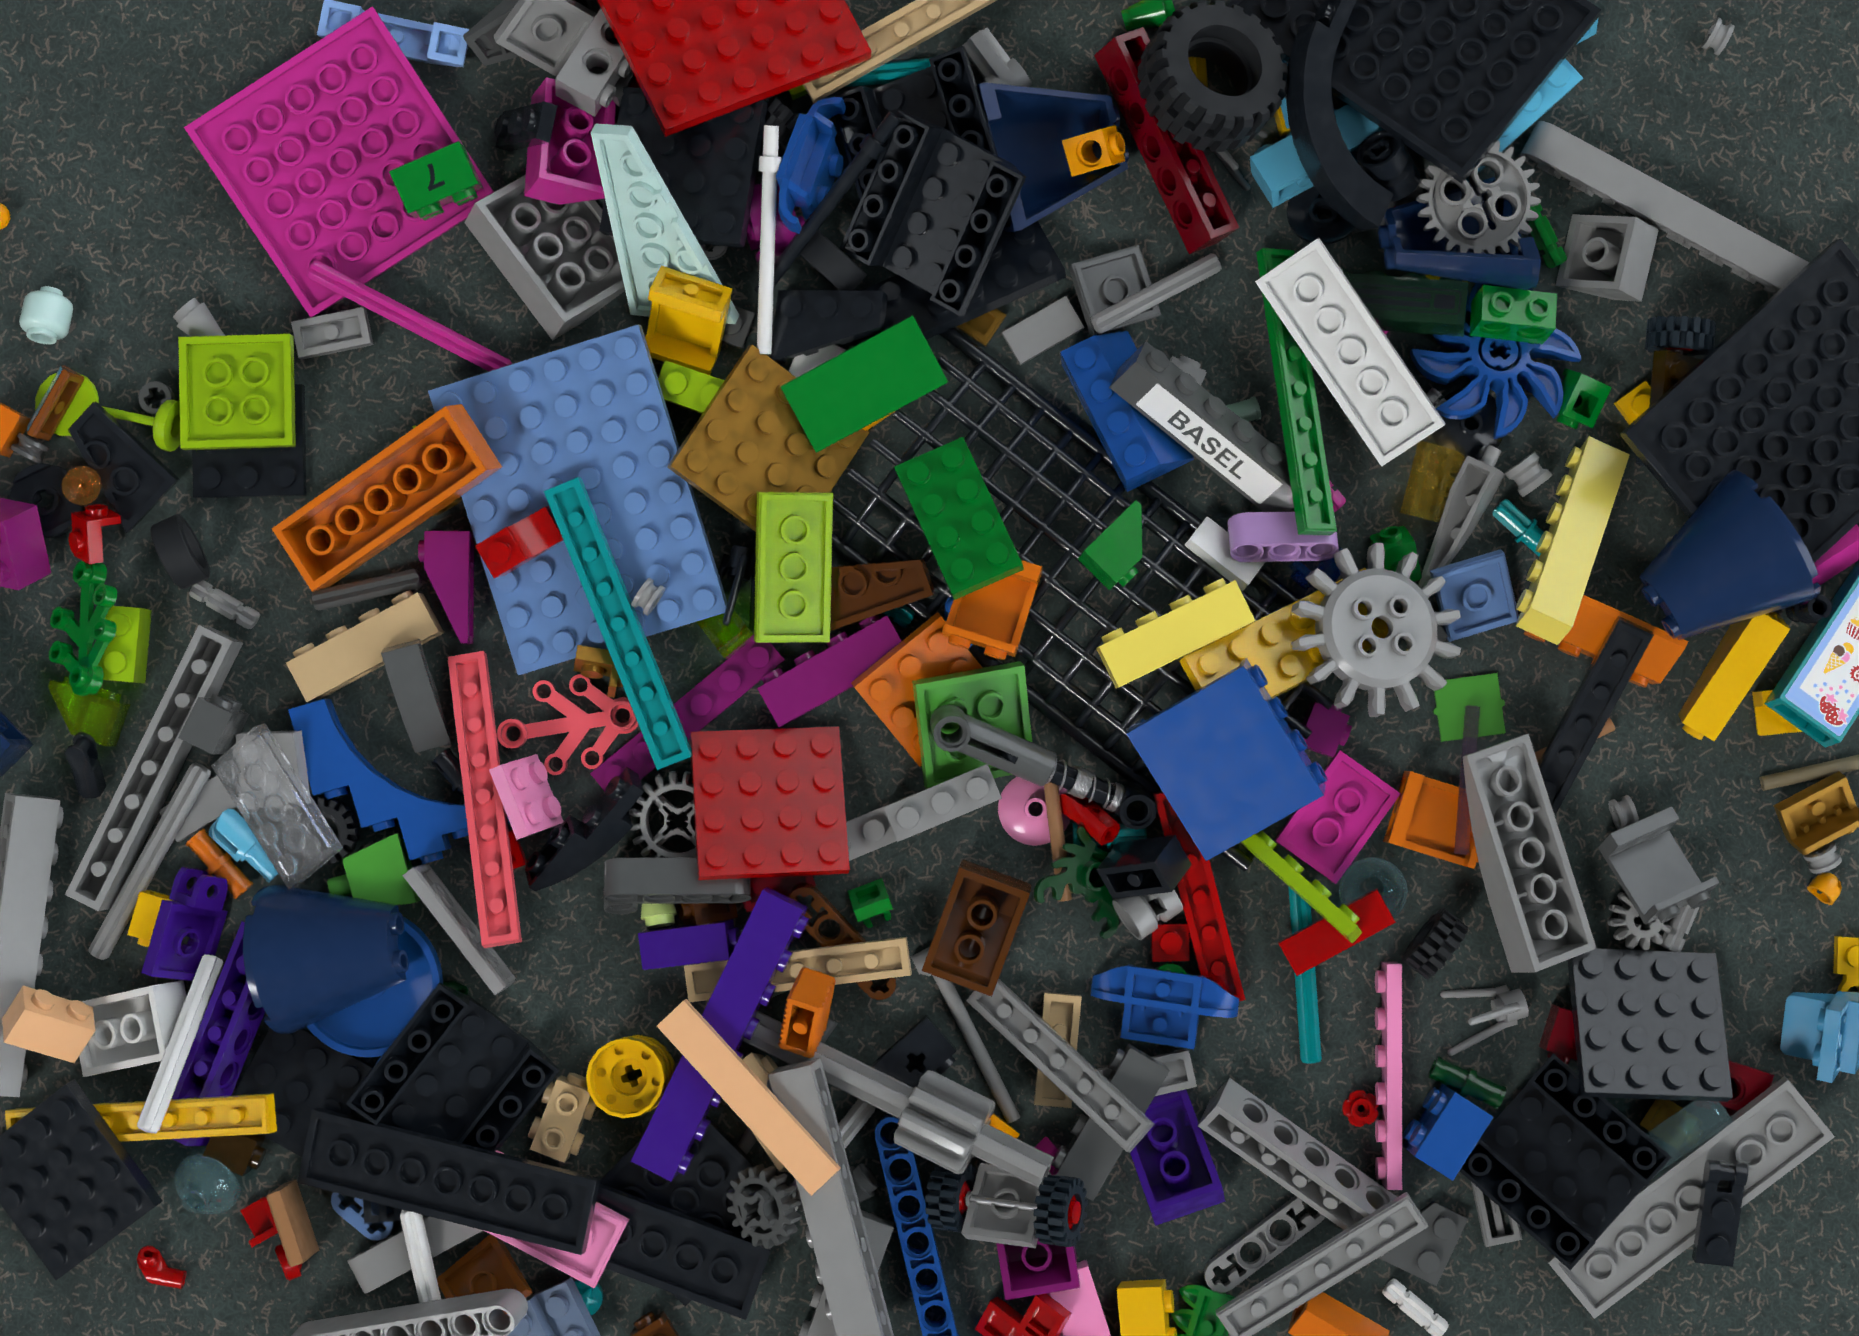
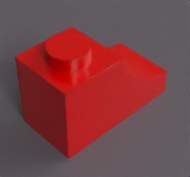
M545 506L530 516L505 527L475 545L493 578H498L514 571L564 540L550 507Z

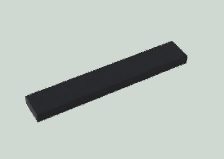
M1620 616L1616 618L1538 763L1554 815H1556L1654 636L1652 631Z

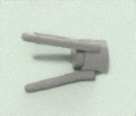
M1507 985L1486 989L1447 990L1440 993L1442 998L1496 997V999L1491 1000L1492 1011L1472 1017L1468 1020L1469 1025H1475L1492 1019H1496L1498 1023L1450 1048L1447 1051L1449 1056L1464 1051L1507 1027L1518 1025L1517 1020L1526 1018L1529 1015L1528 1005L1520 989L1509 991Z

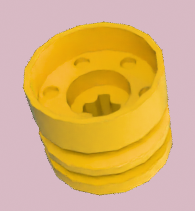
M633 1035L610 1041L599 1048L589 1062L586 1074L588 1093L596 1106L608 1115L619 1118L640 1116L658 1106L675 1071L674 1059L667 1048L652 1037ZM632 1068L642 1071V1076L637 1081L628 1079L627 1074L632 1071Z

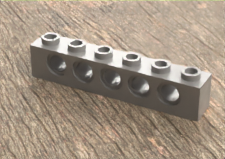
M601 8L555 78L556 96L594 117L602 106L607 108L616 93V87L614 86L620 76L626 78L631 71V67L620 45L608 42L609 39L616 37ZM601 67L606 71L601 74H594L589 69Z
M1231 1078L1212 1096L1198 1124V1127L1343 1230L1397 1198V1196Z

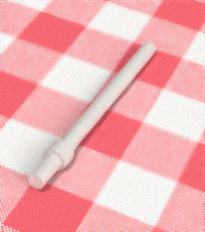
M764 125L763 156H759V171L762 172L757 348L760 354L772 353L777 203L776 174L782 161V157H778L779 126Z

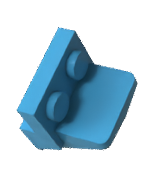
M1837 991L1836 994L1791 993L1785 1003L1780 1044L1781 1051L1786 1055L1812 1060V1065L1818 1067L1817 1080L1832 1083L1839 1071L1855 1074L1859 1069V992Z

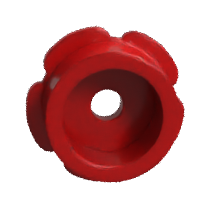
M1355 1090L1343 1102L1342 1111L1348 1117L1350 1124L1362 1127L1366 1123L1372 1124L1377 1119L1379 1114L1377 1107L1379 1105H1376V1097L1372 1093L1366 1094L1363 1090ZM1363 1105L1364 1111L1359 1112L1358 1106Z

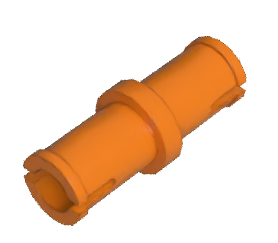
M204 828L186 842L185 845L208 868L206 872L209 876L215 875V877H222L227 880L228 891L233 895L234 899L240 897L254 884L231 860V856L227 852L225 853L206 833Z

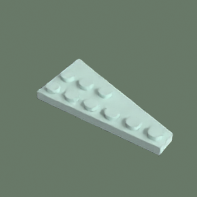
M596 123L591 131V137L630 315L650 317L652 301L648 300L649 290L661 265L722 285L634 128L625 125ZM730 300L726 324H736L739 313Z

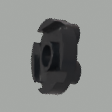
M34 464L20 471L12 482L14 485L11 488L10 495L7 496V499L37 505L45 538H55L72 530L71 513L85 511V495L79 480L66 469L50 464ZM44 491L48 495H54L55 501L52 502L53 507L49 510L46 507L39 508L37 504L42 500L41 493Z

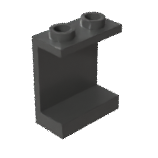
M1672 806L1610 833L1598 847L1644 924L1656 919L1664 923L1680 914V908L1689 905L1691 909H1695L1711 899L1709 893L1719 884L1716 877L1701 883L1669 830L1679 820Z

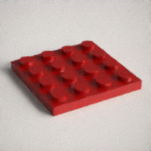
M839 726L691 732L690 745L692 749L691 762L698 880L849 873Z

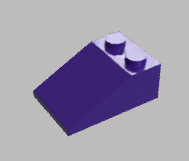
M1184 1089L1155 1096L1145 1112V1115L1154 1123V1126L1130 1152V1156L1156 1226L1226 1201L1222 1184L1202 1130L1198 1127L1199 1122L1187 1090Z

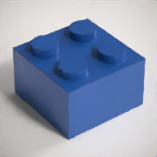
M1441 1084L1439 1089L1432 1088L1425 1097L1422 1106L1426 1109L1418 1121L1413 1119L1406 1127L1402 1136L1406 1140L1403 1147L1413 1156L1453 1181L1493 1119V1116L1444 1084Z

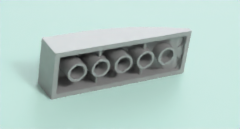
M1524 734L1463 756L1466 794L1478 862L1488 901L1511 973L1538 972L1596 949L1529 734Z

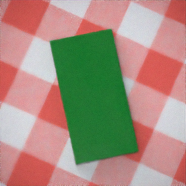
M912 315L780 387L817 453L948 383V380L916 319Z

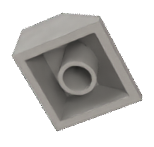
M1572 214L1564 247L1567 260L1560 265L1555 286L1611 300L1642 302L1659 230L1637 217Z

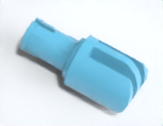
M227 809L222 812L209 828V836L236 862L246 860L268 883L286 866L261 844L263 842L261 839L263 835L234 809Z

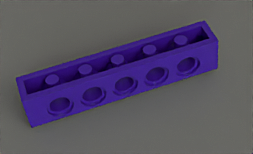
M244 921L240 924L172 1099L231 1096L246 1061L265 1010L263 1007H255L247 983L243 957ZM210 1137L173 1140L185 1146H207Z

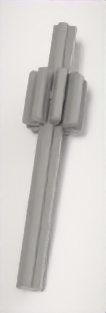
M757 1011L755 1018L760 1020L759 1025L751 1040L744 1038V1042L788 1064L821 1057L828 1084L899 1118L897 1123L899 1126L894 1133L895 1144L955 1174H962L967 1169L971 1158L975 1156L1037 1188L1043 1183L1044 1177H1047L1054 1159L1053 1156L989 1125L991 1122L990 1118L995 1110V1102L929 1070L921 1076L918 1086L913 1088L822 1042L819 1043L817 1051L812 1058L783 1050L778 1046L782 1022Z

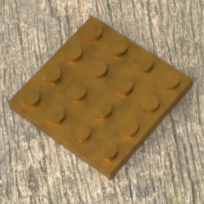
M749 345L667 468L756 532L757 491L831 492L870 432L860 429L816 453L780 387L796 377L766 354H760L759 349L754 345Z

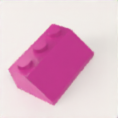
M546 77L532 95L531 104L545 101L558 107L550 143L528 147L524 196L559 205L604 199L605 196L591 131L596 123L615 125L616 103L612 100L607 108L602 106L594 117L557 97L555 79Z

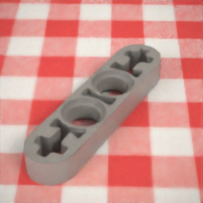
M1294 1196L1209 1260L1204 1268V1279L1207 1285L1212 1290L1221 1293L1232 1290L1321 1223L1325 1216L1319 1212L1313 1217L1311 1214L1305 1213L1299 1218L1304 1225L1298 1229L1293 1218L1286 1213L1293 1209L1294 1214L1297 1215L1304 1209L1303 1201ZM1283 1219L1290 1224V1233L1282 1240L1274 1239L1270 1234L1271 1224L1276 1220ZM1247 1242L1257 1243L1261 1248L1259 1258L1253 1262L1244 1261L1240 1256L1241 1247ZM1233 1253L1237 1263L1245 1270L1238 1274L1236 1267H1234L1227 1273L1229 1280L1223 1284L1220 1280L1213 1282L1211 1280L1215 1276L1213 1269L1219 1266L1223 1270L1230 1266L1232 1262L1227 1257Z

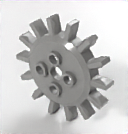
M1374 543L1368 547V569L1362 571L1358 570L1348 548L1340 550L1333 556L1343 580L1335 583L1325 572L1317 568L1311 571L1306 579L1325 596L1321 604L1317 605L1310 601H1298L1292 605V613L1315 620V634H1305L1291 642L1292 649L1306 651L1316 647L1319 649L1324 660L1320 666L1312 669L1306 680L1311 685L1325 680L1333 672L1343 681L1334 702V706L1340 709L1351 703L1357 688L1367 690L1369 717H1379L1385 714V690L1392 688L1396 692L1399 703L1405 712L1419 707L1418 698L1410 681L1418 677L1433 691L1443 688L1447 681L1428 663L1433 655L1443 659H1452L1459 656L1461 652L1460 647L1437 639V626L1449 625L1461 618L1460 611L1446 609L1442 612H1434L1428 600L1432 594L1441 590L1446 583L1445 579L1442 576L1430 579L1419 588L1409 579L1416 567L1419 556L1414 552L1405 555L1399 561L1395 572L1386 570L1384 568L1385 551L1383 543ZM1395 601L1402 605V613L1395 611L1393 606ZM1359 603L1367 607L1366 616L1359 613ZM1375 618H1380L1386 622L1388 634L1385 638H1379L1373 633L1371 626ZM1399 638H1402L1406 641V651H1403L1399 648ZM1364 640L1368 641L1372 646L1370 653L1365 652L1362 648Z

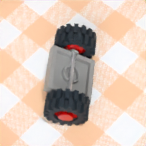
M985 1163L979 1164L978 1172L970 1164L962 1174H955L939 1165H936L935 1171L931 1172L932 1182L927 1184L929 1195L925 1196V1202H928L925 1210L926 1214H929L927 1218L928 1223L931 1224L933 1229L961 1232L966 1239L1030 1248H1036L1038 1238L1039 1242L1043 1244L1074 1247L1076 1241H1079L1081 1238L1080 1231H1084L1083 1219L1087 1218L1085 1207L1088 1206V1199H1084L1087 1191L1086 1188H1083L1084 1182L1080 1178L1051 1175L1048 1172L1047 1177L1043 1179V1183L1037 1188L991 1164Z

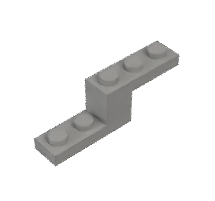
M988 764L847 821L849 861L1002 799Z

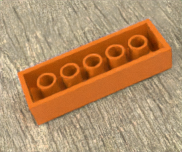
M462 404L445 406L274 526L272 531L311 591L328 588L501 469L502 465Z

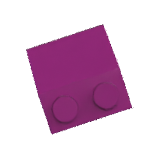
M1039 1238L1036 1248L996 1243L1005 1300L1080 1288L1075 1246L1064 1247L1043 1244L1039 1242Z

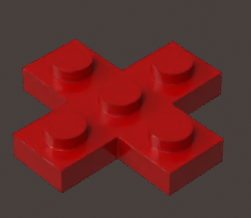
M1048 1294L1035 1295L1027 1312L1022 1316L997 1296L989 1302L975 1330L983 1336H1060L1072 1313Z

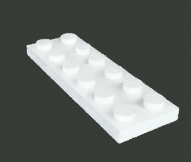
M1319 237L1255 281L1381 467L1445 425L1436 408Z

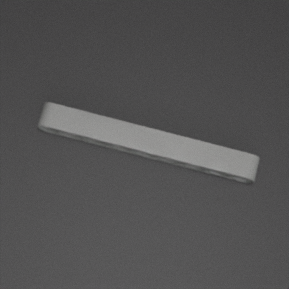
M1538 121L1520 153L1521 157L1524 156L1526 158V162L1530 159L1538 163L1537 167L1550 175L1558 179L1561 176L1570 181L1569 185L1591 197L1595 194L1603 198L1602 203L1623 214L1626 211L1652 227L1666 232V237L1688 249L1692 246L1700 251L1699 255L1721 267L1723 264L1732 268V273L1752 284L1758 282L1764 285V290L1773 295L1809 264L1808 261L1551 123Z

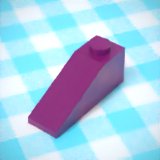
M424 531V540H419L418 544L419 561L424 562V569L460 643L473 644L474 535L470 531Z

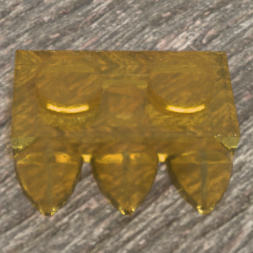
M1418 442L1400 513L1428 521L1440 522L1446 505L1444 498H1448L1451 486L1455 481V478L1450 473H1459L1466 458L1456 450L1429 442Z

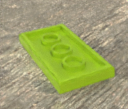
M757 491L754 641L756 643L830 642L833 493Z

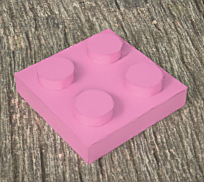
M537 754L489 769L516 840L550 829L564 822L561 816L560 803L553 796L547 780V770L543 763L540 762Z

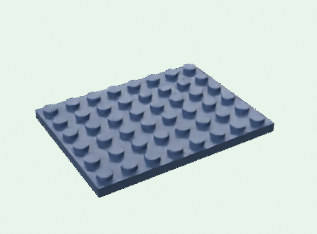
M641 325L628 327L428 391L435 413L445 406L462 404L502 465L501 469L461 496L476 544H479L505 527L530 516L543 507L549 506L544 494L545 490L581 477L631 601H633L637 592L648 578L654 580L653 584L656 587L661 585L665 587L661 599L648 616L643 614L642 607L634 608L646 637L725 613L727 599L691 484L667 468L678 451L679 445ZM564 541L507 575L493 578L481 557L518 675L576 658L577 645L607 649Z

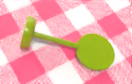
M57 373L50 375L40 385L35 397V411ZM84 376L82 385L54 434L71 436L68 431L70 426L93 402L99 403L96 387L86 376ZM171 399L163 402L157 410L155 417L102 406L116 419L153 426V438L155 444L160 449L171 452L180 446L179 400Z

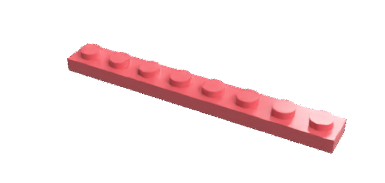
M485 651L449 656L447 658L481 945L484 948L519 943L522 942L507 815L489 769L500 765L487 654Z

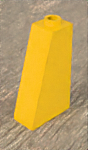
M1774 611L1730 625L1678 714L1681 722L1684 724L1682 727L1684 731L1699 740H1702L1704 736L1712 741L1716 740L1790 631L1789 626L1780 614Z

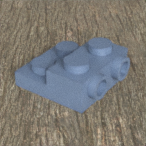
M572 1277L526 1298L528 1302L526 1315L514 1330L507 1335L601 1336Z

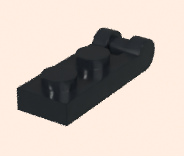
M1706 1160L1692 1254L1695 1263L1733 1267L1744 1186L1748 1179L1747 1164L1734 1162L1732 1166L1721 1165L1720 1161ZM1720 1180L1729 1181L1728 1188H1720L1717 1185Z

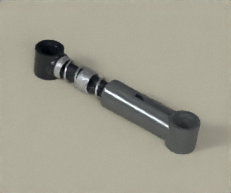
M942 705L931 716L930 726L934 741L944 751H958L1041 787L1049 782L1059 786V790L1065 788L1068 794L1080 799L1087 797L1089 802L1094 800L1103 804V808L1111 811V814L1120 817L1123 824L1130 829H1144L1155 819L1156 805L1147 788L1140 783L1120 784L1115 782L1111 784L1108 778L1102 780L1096 778L1094 772L1079 766L1070 767L1063 759L1057 761L1056 752L966 715L961 708L955 705ZM949 722H955L960 725L958 730L952 734H945L941 731V728ZM1143 801L1140 809L1136 811L1127 810L1131 802Z

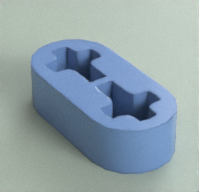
M332 1193L331 1204L336 1213L370 1240H382L395 1228L396 1221L383 1223L387 1227L386 1230L382 1228L376 1231L370 1228L372 1224H364L363 1199L354 1198L355 1202L362 1207V1210H359L352 1204L346 1208L341 1204L344 1197L339 1193ZM371 1202L372 1215H379L378 1203ZM387 1206V1214H393V1211Z

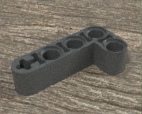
M613 858L604 862V911L607 913H634L638 910V904L742 903L751 899V878L698 880L697 858Z

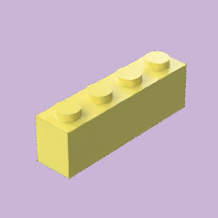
M1221 578L1203 587L1205 595L1193 601L1190 595H1186L1170 603L1171 612L1158 617L1156 611L1135 620L1138 628L1124 634L1122 628H1119L1102 636L1101 639L1104 644L1096 649L1115 688L1117 689L1254 622L1255 619L1236 580L1226 584L1224 578Z

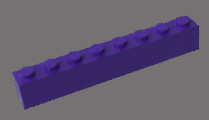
M769 887L762 890L702 1013L703 1018L741 1059L744 1054L738 1050L744 1038L751 1040L759 1025L760 1020L755 1018V1015L760 1005L762 1004L767 1007L776 990V986L771 984L777 970L782 973L785 971L793 952L789 951L788 947L793 937L801 938L809 922V918L804 916L808 908L807 906ZM683 1055L631 1159V1162L670 1182L678 1173L686 1174L694 1158V1154L689 1151L695 1139L701 1142L711 1123L710 1120L706 1119V1116L711 1106L717 1108L722 1101L721 1096Z

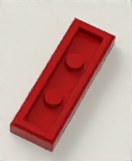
M1377 888L1346 905L1360 918L1356 924L1362 931V934L1353 943L1347 940L1324 918L1315 921L1278 942L1296 976L1396 923Z

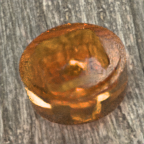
M76 466L70 469L62 481L64 496L70 502L77 505H87L95 501L102 488L99 474L87 466Z

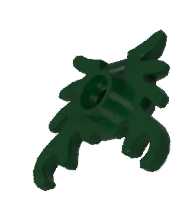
M1079 826L1076 833L1081 845L1063 844L1062 848L1071 854L1068 857H1059L1052 861L1051 867L1056 869L1062 867V870L1058 874L1045 876L1040 879L1034 887V898L1036 902L1043 904L1045 901L1044 891L1047 887H1051L1052 897L1059 901L1063 896L1065 886L1068 884L1071 893L1081 894L1085 897L1086 901L1091 903L1098 900V906L1091 919L1100 922L1102 918L1106 917L1107 926L1104 930L1100 931L1099 936L1103 939H1108L1116 933L1119 919L1113 906L1112 896L1096 869L1109 852L1096 846V843L1088 835L1085 828Z

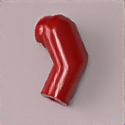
M144 1246L139 1250L137 1263L149 1283L183 1289L187 1271L169 1268L160 1251L153 1246Z

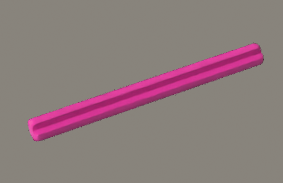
M314 260L307 271L306 276L309 279L487 371L512 364L511 360L318 260Z

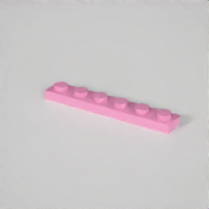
M1381 962V970H1376L1375 990L1376 993H1381L1382 1008L1375 1009L1376 1030H1382V1045H1376L1375 1064L1376 1067H1382V1082H1376L1375 1097L1376 1105H1382V1120H1376L1375 1138L1376 1142H1382V1157H1376L1375 1175L1377 1180H1382V1185L1387 1190H1402V964L1398 962Z

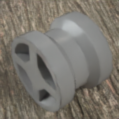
M1535 451L1504 473L1509 480H1514L1517 483L1518 492L1522 497L1532 492L1552 476L1549 469H1544L1539 464V456Z

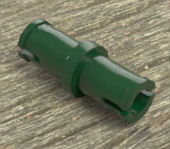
M1439 1056L1435 1058L1428 1073V1078L1458 1090L1457 1093L1465 1098L1469 1095L1493 1106L1495 1109H1498L1507 1090L1504 1086L1478 1076L1476 1070L1470 1067L1465 1070Z

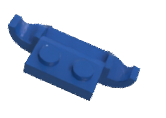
M842 97L824 98L814 103L807 114L799 113L776 174V180L780 187L778 212L781 221L790 231L800 234L802 227L799 219L792 215L794 207H800L804 218L807 220L831 189L835 177H839L843 169V156L840 155L835 142L837 132L834 123L829 120L834 115L845 113L846 106Z
M1125 965L1094 975L1091 986V996L1125 1003L1120 1036L1123 1039L1195 1049L1200 1015L1234 1018L1238 1015L1240 998L1231 995L1218 983L1203 975H1190Z

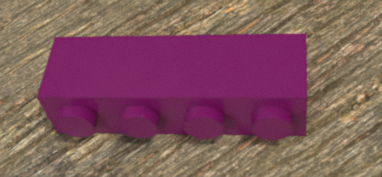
M879 615L869 617L858 624L861 630L848 637L844 631L831 638L830 642H826L829 648L816 655L813 650H810L793 660L796 667L783 673L781 668H778L761 678L764 685L757 689L778 727L781 728L852 688V681L901 642L888 616L881 619Z

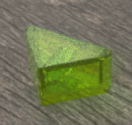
M735 610L730 624L727 626L723 624L725 613L697 621V624L725 659H729L754 638V632Z

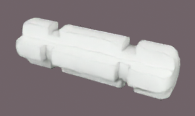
M1391 1279L1385 1285L1382 1291L1383 1295L1393 1304L1398 1303L1399 1309L1421 1327L1425 1326L1424 1329L1432 1336H1442L1449 1327L1448 1322L1438 1313L1434 1315L1432 1308L1410 1290L1407 1292V1288L1397 1279Z

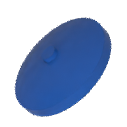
M403 917L404 932L398 935L399 950H404L408 956L409 965L406 972V980L307 1026L315 1037L330 1048L356 1057L382 1056L438 983L443 984L442 968L434 946L423 931L407 918Z

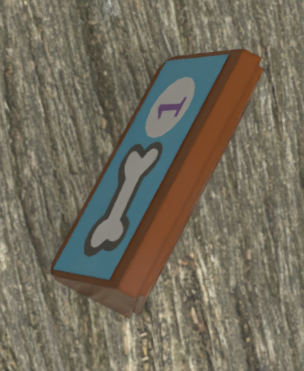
M65 365L59 368L27 425L28 435L46 441L51 440L82 385L84 376Z

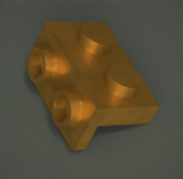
M1840 771L1773 805L1787 841L1803 855L1822 849L1824 845L1843 835L1854 832L1859 827V808L1856 805L1846 776Z

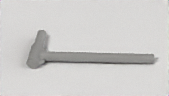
M930 947L910 956L919 975L931 976V974L922 971ZM932 975L1007 1124L1020 1118V1115L953 982Z

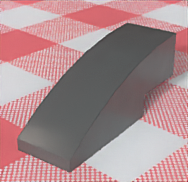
M420 639L384 648L381 652L383 662L415 753L451 744L450 734L432 672L429 671Z

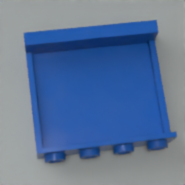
M1247 658L1242 660L1237 668L1147 720L1142 718L1135 722L1126 733L1206 861L1324 796L1326 788L1324 782L1328 781L1321 765L1317 761L1312 763L1304 750L1308 749L1301 733L1297 729L1292 731L1284 718L1288 714L1278 697L1271 698L1264 687L1268 684L1264 673L1257 664L1251 666Z

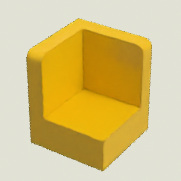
M1773 690L1752 692L1756 730L1759 736L1803 732L1764 704Z

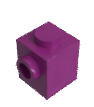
M1310 703L1303 721V725L1312 731L1307 739L1304 738L1309 750L1327 757H1334L1338 745L1344 746L1346 744L1352 726L1347 724L1350 716L1342 713V708L1340 709L1333 704L1328 710L1319 703Z

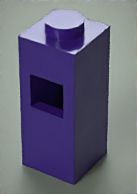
M732 919L702 925H683L639 932L638 939L642 970L729 960L741 935L739 928H734Z

